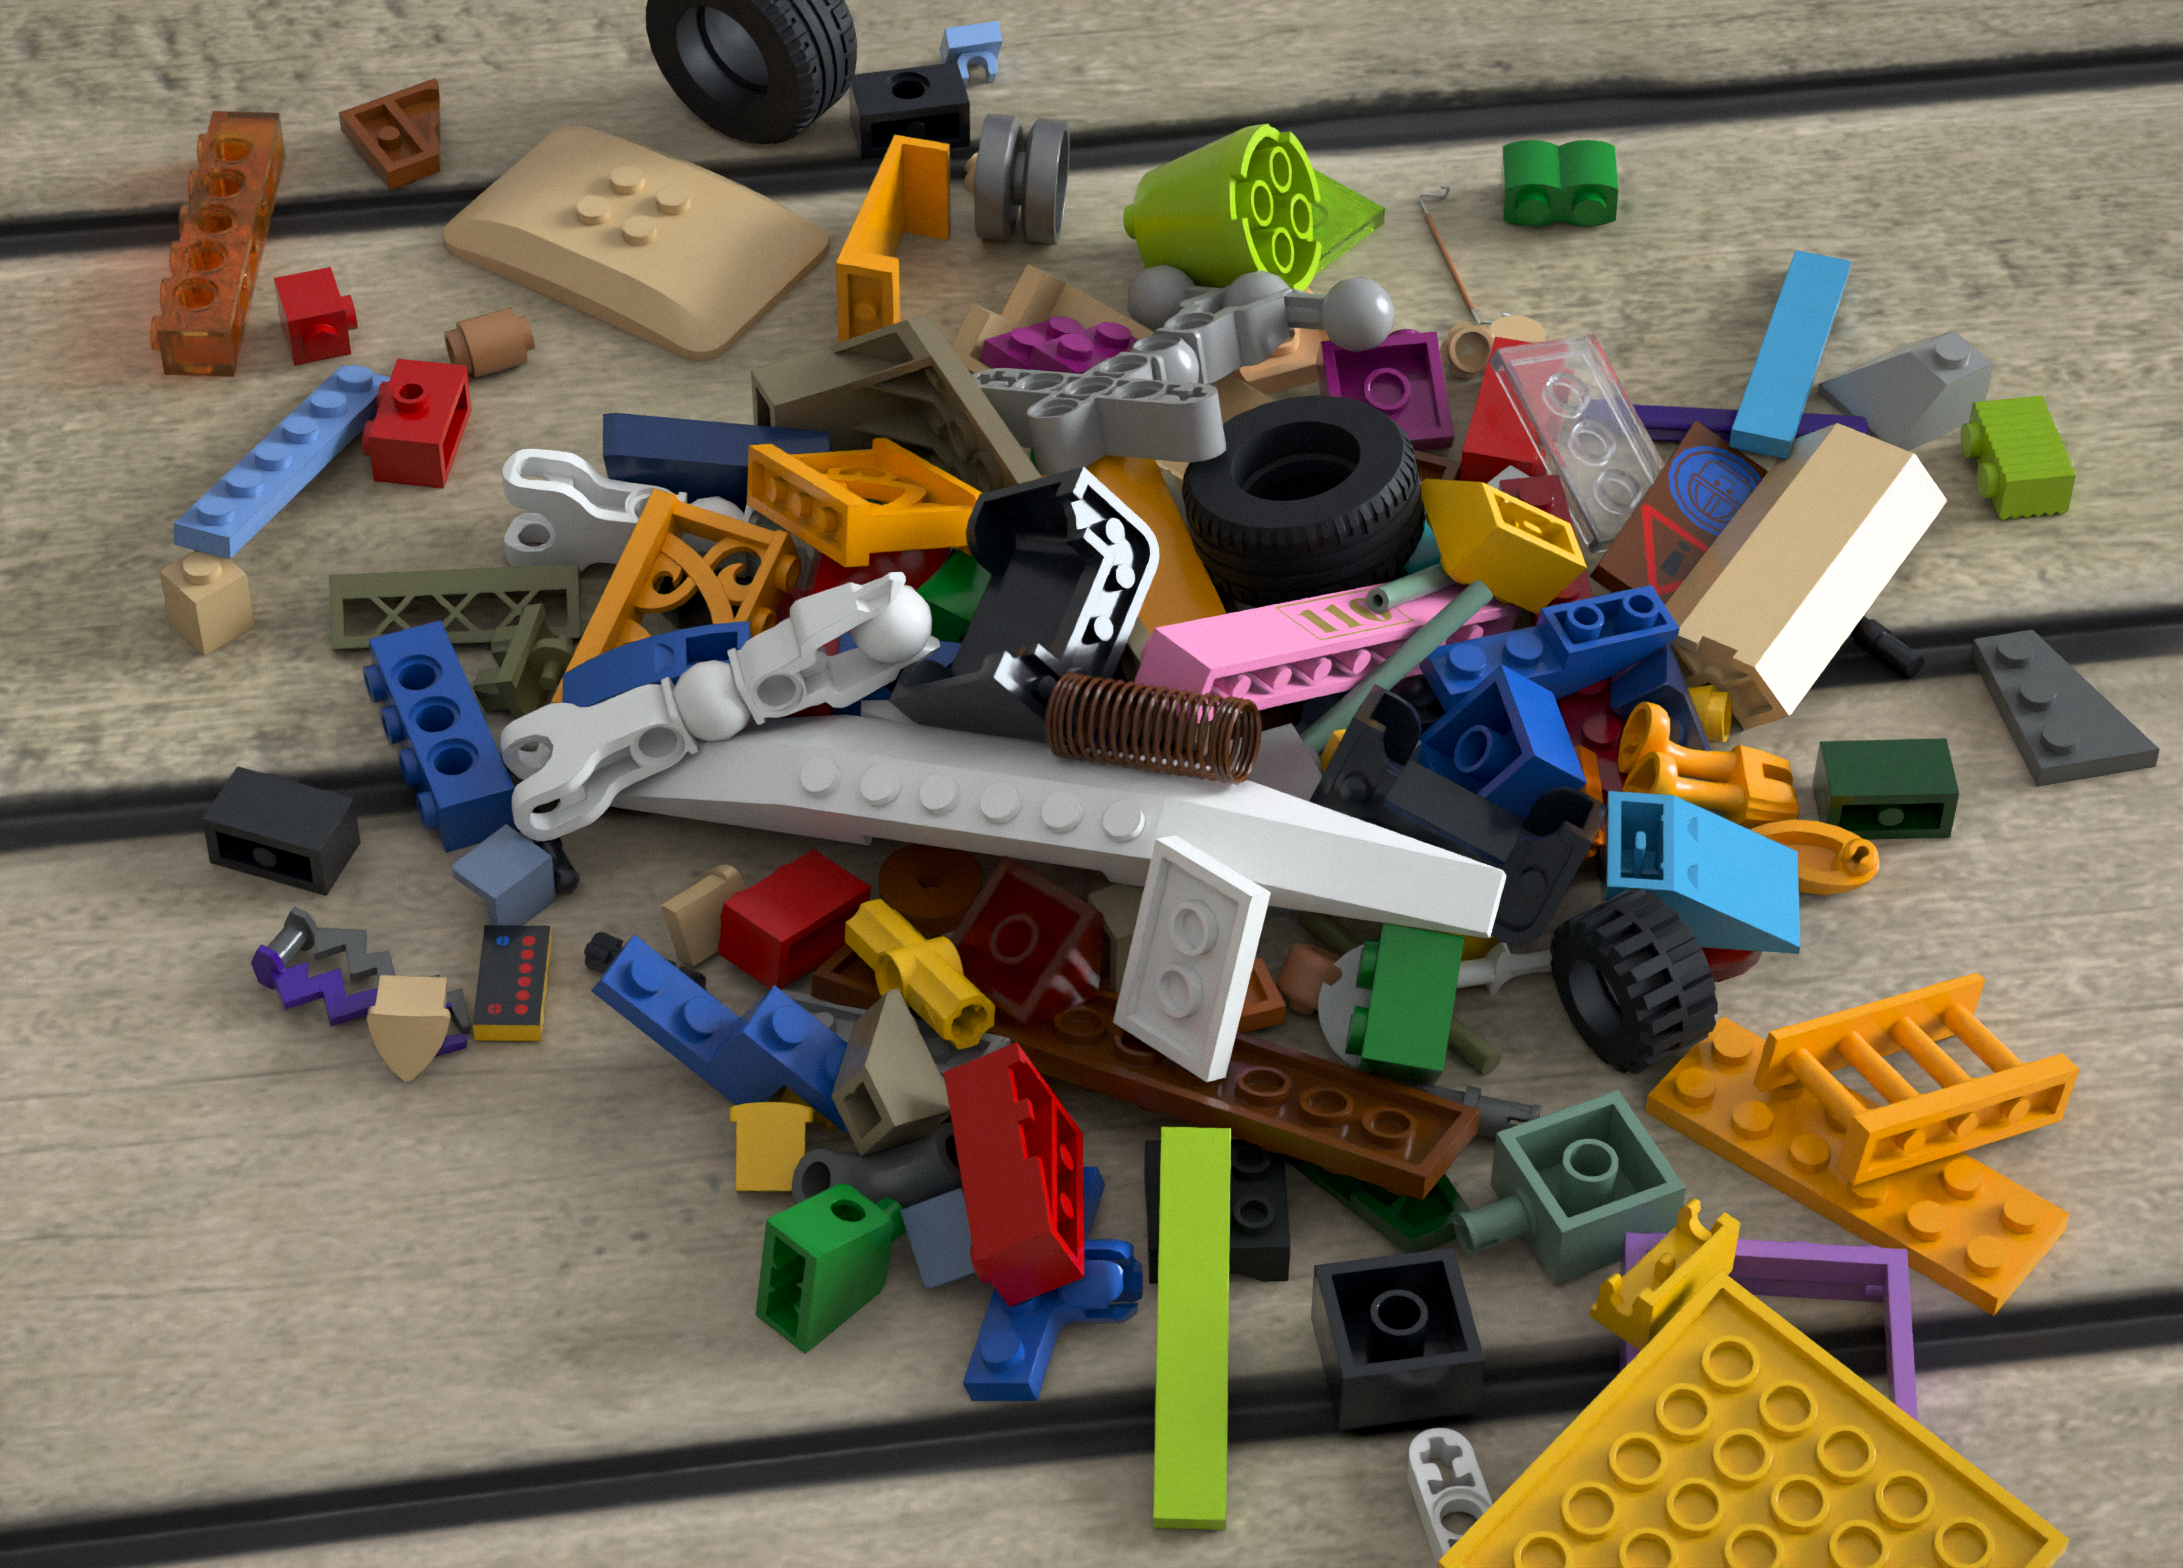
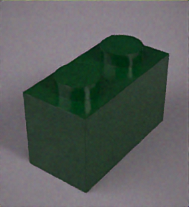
M1946 738L1820 741L1812 784L1820 822L1843 828L1866 840L1951 837L1959 790Z

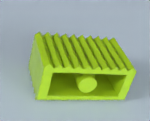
M2044 395L1973 402L1969 423L1962 425L1960 439L1965 458H1974L1977 463V485L1983 499H1992L1997 514L2003 521L2010 516L2016 520L2021 515L2027 519L2033 514L2039 518L2044 513L2051 516L2055 512H2058L2060 515L2067 512L2076 471L2075 467H2072V459H2069L2068 451H2065V443H2062L2061 435H2058V427H2055L2054 419H2051V411H2048V405L2044 402Z

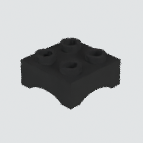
M1231 1139L1229 1274L1248 1276L1263 1282L1288 1281L1291 1246L1284 1154L1270 1153L1256 1144L1241 1139ZM1145 1140L1144 1183L1147 1212L1149 1284H1158L1161 1140Z

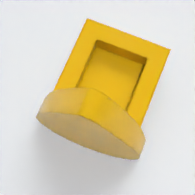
M756 1102L730 1107L729 1122L736 1124V1192L792 1193L794 1171L800 1159L806 1154L807 1125L813 1123V1108L786 1102Z

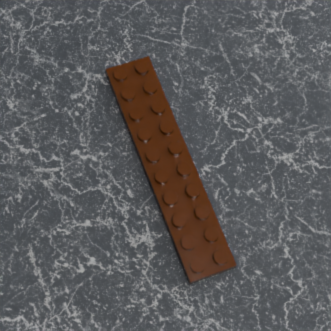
M913 926L927 940L943 936ZM946 937L950 939L959 954L963 975L995 1005L994 1026L985 1033L1010 1038L1011 1044L1017 1042L1038 1072L1073 1083L1082 1090L1100 1092L1133 1103L1144 1111L1160 1112L1196 1124L1199 1128H1231L1232 1137L1256 1144L1267 1152L1286 1154L1319 1165L1330 1173L1348 1175L1384 1187L1393 1194L1411 1196L1420 1200L1426 1197L1478 1132L1479 1109L1239 1031L1236 1033L1226 1078L1205 1082L1113 1023L1119 992ZM847 943L812 973L811 996L836 1005L868 1010L881 998L875 978V971ZM908 1007L914 1018L922 1019L911 1007Z

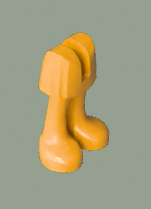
M1641 702L1635 706L1624 727L1619 749V772L1629 774L1624 783L1623 792L1674 795L1703 809L1723 811L1725 819L1747 829L1771 822L1797 820L1799 806L1796 791L1792 787L1793 775L1790 761L1743 745H1736L1730 752L1702 751L1682 747L1669 740L1670 720L1667 712L1660 705ZM1686 778L1697 779V780H1703V781L1690 780V779H1686Z

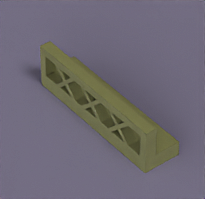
M578 564L329 575L333 650L370 649L368 639L386 635L384 633L394 622L404 630L412 628L400 616L414 601L437 600L450 612L442 622L445 630L456 619L469 629L468 631H446L452 645L491 643L496 629L479 630L462 615L465 609L477 598H500L512 609L509 615L497 626L505 627L510 626L518 616L521 617L525 606L529 605L537 596L566 595L568 626L548 628L556 636L565 634L571 637L572 640L582 638L580 594H582L581 569ZM525 596L518 605L509 598ZM463 599L456 607L447 601ZM388 602H401L394 610L385 604ZM375 603L388 615L371 635L346 636L345 604Z

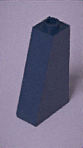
M624 413L603 414V459L608 479L658 486L668 489L676 495L679 492L687 493L688 504L698 499L718 496L736 504L745 512L747 504L749 445L773 444L788 454L833 452L829 432Z

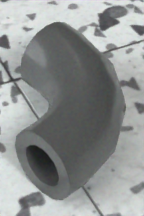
M943 1123L931 1132L908 1143L860 1157L859 1153L832 1151L823 1148L810 1150L800 1159L794 1171L792 1197L795 1204L838 1184L852 1186L874 1204L882 1198H892L903 1209L963 1188L952 1123Z

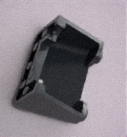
M1085 467L979 494L968 519L966 539L971 555L978 564L991 574V577L950 671L934 660H919L906 666L901 673L889 702L912 721L926 726L1047 743L1045 714L1048 700L1053 687L1063 675L1072 672L1073 674L1090 675L1093 678L1099 676L1105 680L1108 678L1112 679L1156 573L1160 558L1159 545L1150 527ZM1104 689L1100 693L1101 704L1105 696ZM1079 693L1074 702L1072 714V738L1076 731ZM1068 698L1067 703H1066V708H1065V713H1064V720H1063V736H1064V742H1067V737H1066V713H1067V706H1068L1069 698Z
M1374 684L1353 716L1309 802L1503 870L1506 874V880L1491 936L1512 945L1528 944L1538 939L1548 927L1589 851L1607 805L1577 789L1567 786L1553 787L1538 797L1526 819H1523L1411 760L1410 757L1422 731L1420 717L1414 706L1405 699Z

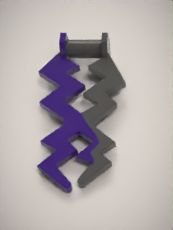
M295 906L289 912L284 928L267 947L261 944L251 961L258 983L272 990L276 988L284 1010L323 998L330 1027L366 1016L368 1009L376 1004L380 975L396 976L389 950L366 954L367 930L317 927L309 913ZM314 946L315 961L345 951L350 981L377 975V988L346 996L340 968L308 978V962L287 969L285 966L300 949L306 952ZM440 974L430 977H440ZM462 988L447 992L446 1009L449 1010L462 1034L445 1036L444 1042L435 1057L467 1047V1036L465 1034L470 1033V1019Z

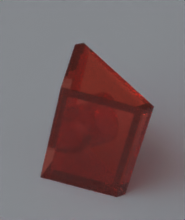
M1004 855L950 937V941L959 954L963 975L996 1008L1029 1028L1098 996L1104 914Z

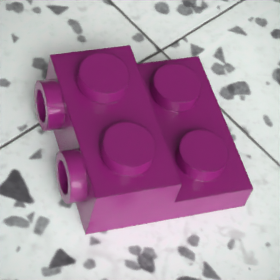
M1055 316L1047 321L1024 328H1016L1011 332L986 339L980 361L993 369L1014 368L1083 374L1100 362L1115 357L1120 352H1129L1138 339L1131 336V331L1128 328L1117 323L1102 322L1097 326L1083 330L1082 325L1076 320Z
M1413 329L1396 330L1389 333L1385 341L1375 349L1356 353L1339 348L1331 340L1320 342L1316 368L1321 396L1352 399L1366 403L1385 413L1407 433L1414 450L1452 446L1454 432L1437 332L1419 333Z

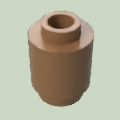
M511 307L456 322V329L444 332V341L450 363L467 366V374L470 373L472 378L526 364L527 351L535 349L532 330L526 316L516 317Z

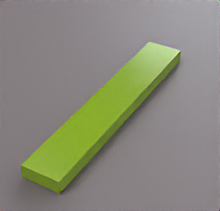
M1161 1127L1153 1528L1226 1530L1231 1128Z

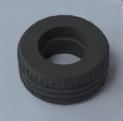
M647 0L646 31L651 51L661 73L675 94L696 116L713 129L730 138L756 144L783 143L788 139L794 138L843 97L851 86L857 62V37L853 18L845 0Z
M1316 395L1293 397L1262 404L1236 415L1223 424L1226 451L1223 454L1205 461L1190 462L1185 470L1182 496L1191 539L1197 555L1203 562V566L1215 587L1237 601L1257 608L1386 583L1409 561L1423 536L1425 510L1415 453L1410 438L1385 413L1363 402L1344 397Z

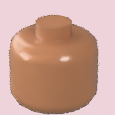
M1303 942L1291 946L1277 980L1278 990L1290 999L1288 1006L1301 1014L1309 1016L1313 1014L1314 1010L1318 1011V999L1323 982L1332 986L1342 977L1341 969L1334 965L1341 956L1310 943Z

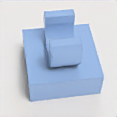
M992 21L945 28L940 45L942 64L957 62L964 86H967L969 79L967 67L976 64L985 70L987 82H994L998 70L997 58L1002 44L999 22Z

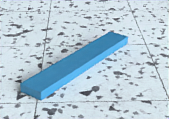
M1795 250L1735 418L1729 447L1788 459L1849 278L1851 261Z

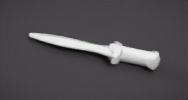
M1500 942L1487 952L1486 957L1461 961L1456 989L1484 984L1490 995H1496L1499 992V988L1513 977L1535 972L1552 971L1550 961L1553 959L1550 949L1529 954H1514L1510 952L1505 942Z

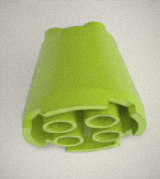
M1269 123L1240 129L1147 172L1138 184L1134 204L1127 205L1124 210L1123 222L1125 231L1130 238L1136 239L1145 269L1164 264L1179 268L1190 276L1195 286L1224 288L1231 285L1242 274L1263 270L1278 275L1290 289L1304 291L1315 276L1321 256L1322 244L1317 240L1313 241L1311 203L1320 202L1321 199L1312 165L1301 143L1291 131L1280 133L1275 128L1269 126Z

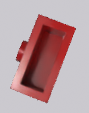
M397 359L389 382L382 381L379 386L375 420H368L363 430L362 451L364 456H371L374 481L444 489L472 410L467 366Z
M813 849L793 862L778 867L773 874L748 889L733 894L728 901L724 902L720 915L721 931L718 954L769 989L775 985L781 990L824 963L846 943L845 922L853 918L862 903L870 901L871 886Z

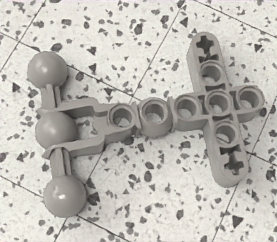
M1164 264L1146 268L1136 277L1128 289L1127 309L1132 319L1154 331L1152 336L1142 338L1134 343L1129 352H1120L1115 357L1100 362L1083 374L994 368L972 374V377L1019 445L1024 448H1033L1036 469L1042 475L1050 476L1080 467L1086 468L1105 455L1176 462H1199L1215 458L1226 451L1218 391L1216 387L1208 384L1224 378L1243 366H1254L1264 362L1290 337L1289 331L1293 328L1324 330L1328 338L1335 345L1354 353L1375 349L1385 341L1394 327L1395 308L1390 295L1380 284L1361 276L1341 280L1330 289L1327 295L1290 289L1278 275L1263 270L1242 274L1231 285L1224 288L1195 286L1190 276L1183 270Z

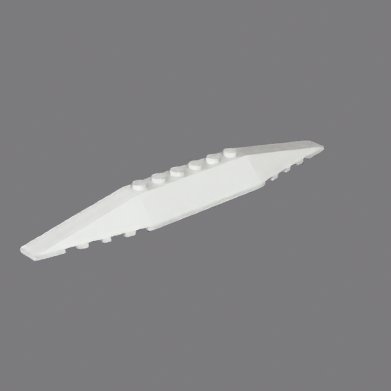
M846 714L765 719L766 722L760 725L755 720H749L746 727L730 739L719 741L697 739L699 752L691 754L690 751L686 752L682 759L671 767L622 789L610 804V807L869 846L872 838L877 837L1102 871L1110 882L1145 887L1155 839L1175 835L1271 892L1268 906L1488 939L1491 937L1506 880V874L1501 869L1249 780H1245L1239 785H1230L1218 780L1212 782L1208 779L1189 778L1185 775L1180 777L1175 774L1168 775L1164 772L1157 773L1152 770L1147 772L1141 768L1136 770L1131 767L1124 768L1120 765L1113 766L1108 763L1104 765L1099 762L1092 763L1088 760L1081 761L1076 758L1071 760L1053 755L1048 744L1045 742ZM539 743L537 751L546 745ZM1090 748L1086 749L1087 753L1091 751ZM1133 754L1129 756L1130 759L1134 758ZM1166 759L1162 760L1163 764L1167 762ZM1177 760L1173 762L1174 766L1178 764ZM1188 762L1184 763V766L1186 768L1188 766ZM1199 763L1195 765L1196 769L1200 767ZM1210 766L1206 767L1207 771L1210 770Z

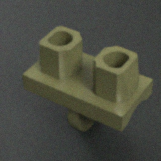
M542 603L526 605L518 625L496 628L491 640L492 655L500 668L479 670L473 684L474 692L485 711L510 710L516 720L544 707L550 690H554L556 686H559L563 674L576 651V647L573 646V640L568 635L559 634L556 636L549 630L545 622L547 611Z

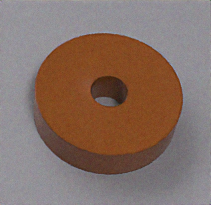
M913 843L891 854L885 860L879 872V899H882L891 909L899 912L912 926L937 934H945L969 923L980 909L982 903L981 869L976 860L964 850Z

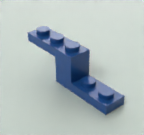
M634 934L623 945L592 988L591 992L735 1105L766 1102L785 1085L850 1136L831 1097L848 1043L775 985L739 1017Z

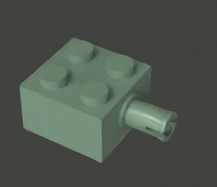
M1616 1090L1497 1132L1490 1185L1500 1200L1468 1212L1455 1214L1454 1219L1456 1221H1453V1227L1461 1249L1469 1257L1479 1254V1251L1521 1237L1528 1242L1556 1285L1620 1262L1625 1232L1645 1234L1661 1232L1668 1234L1676 1226L1678 1212L1683 1207L1686 1188L1620 1091Z

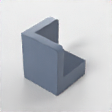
M507 824L452 865L453 878L487 901L489 925L523 926L556 901L552 856Z
M963 1188L900 1210L919 1272L926 1288H937L976 1273L970 1258L972 1241Z

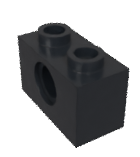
M957 62L854 75L849 87L850 121L861 160L885 157L894 135L950 144V149L970 146V102Z

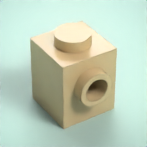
M194 551L159 571L169 625L202 655H208L255 628L247 574L230 559Z

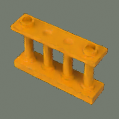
M1976 972L1769 1031L1753 1084L1761 1092L1799 1081L1847 1129L1836 1169L1852 1185H1856L2062 1121L2080 1069L2063 1053L2034 1062L2022 1063L1974 1017L1985 983V979ZM1951 1036L1958 1037L1994 1074L1980 1078H1971L1934 1041ZM1905 1051L1943 1089L1919 1094L1882 1057ZM1853 1066L1890 1105L1866 1110L1829 1072Z

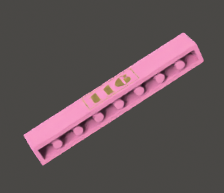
M1386 583L1154 628L1152 635L1148 638L1142 649V662L1134 683L1137 685L1144 683L1148 687L1151 685L1159 688L1165 686L1170 690L1173 688H1177L1180 691L1186 689L1191 693L1198 691L1203 695L1206 693H1210L1213 696L1220 694L1224 698L1231 696L1244 698L1245 700L1250 699L1254 701L1258 710L1352 690L1470 584L1462 585L1456 583L1382 613L1373 612L1367 605L1366 597L1371 589ZM1493 596L1492 600L1440 646L1511 631L1521 607L1513 603L1504 604ZM1419 664L1404 678L1423 674ZM1168 699V701H1167V703H1166V705H1165V708H1166L1168 711H1169V708H1170V707H1169V699ZM1180 701L1176 707V717L1180 713ZM1191 703L1187 708V725L1191 715ZM1202 705L1198 710L1197 724L1200 723L1202 717ZM1213 707L1209 712V721L1213 719Z

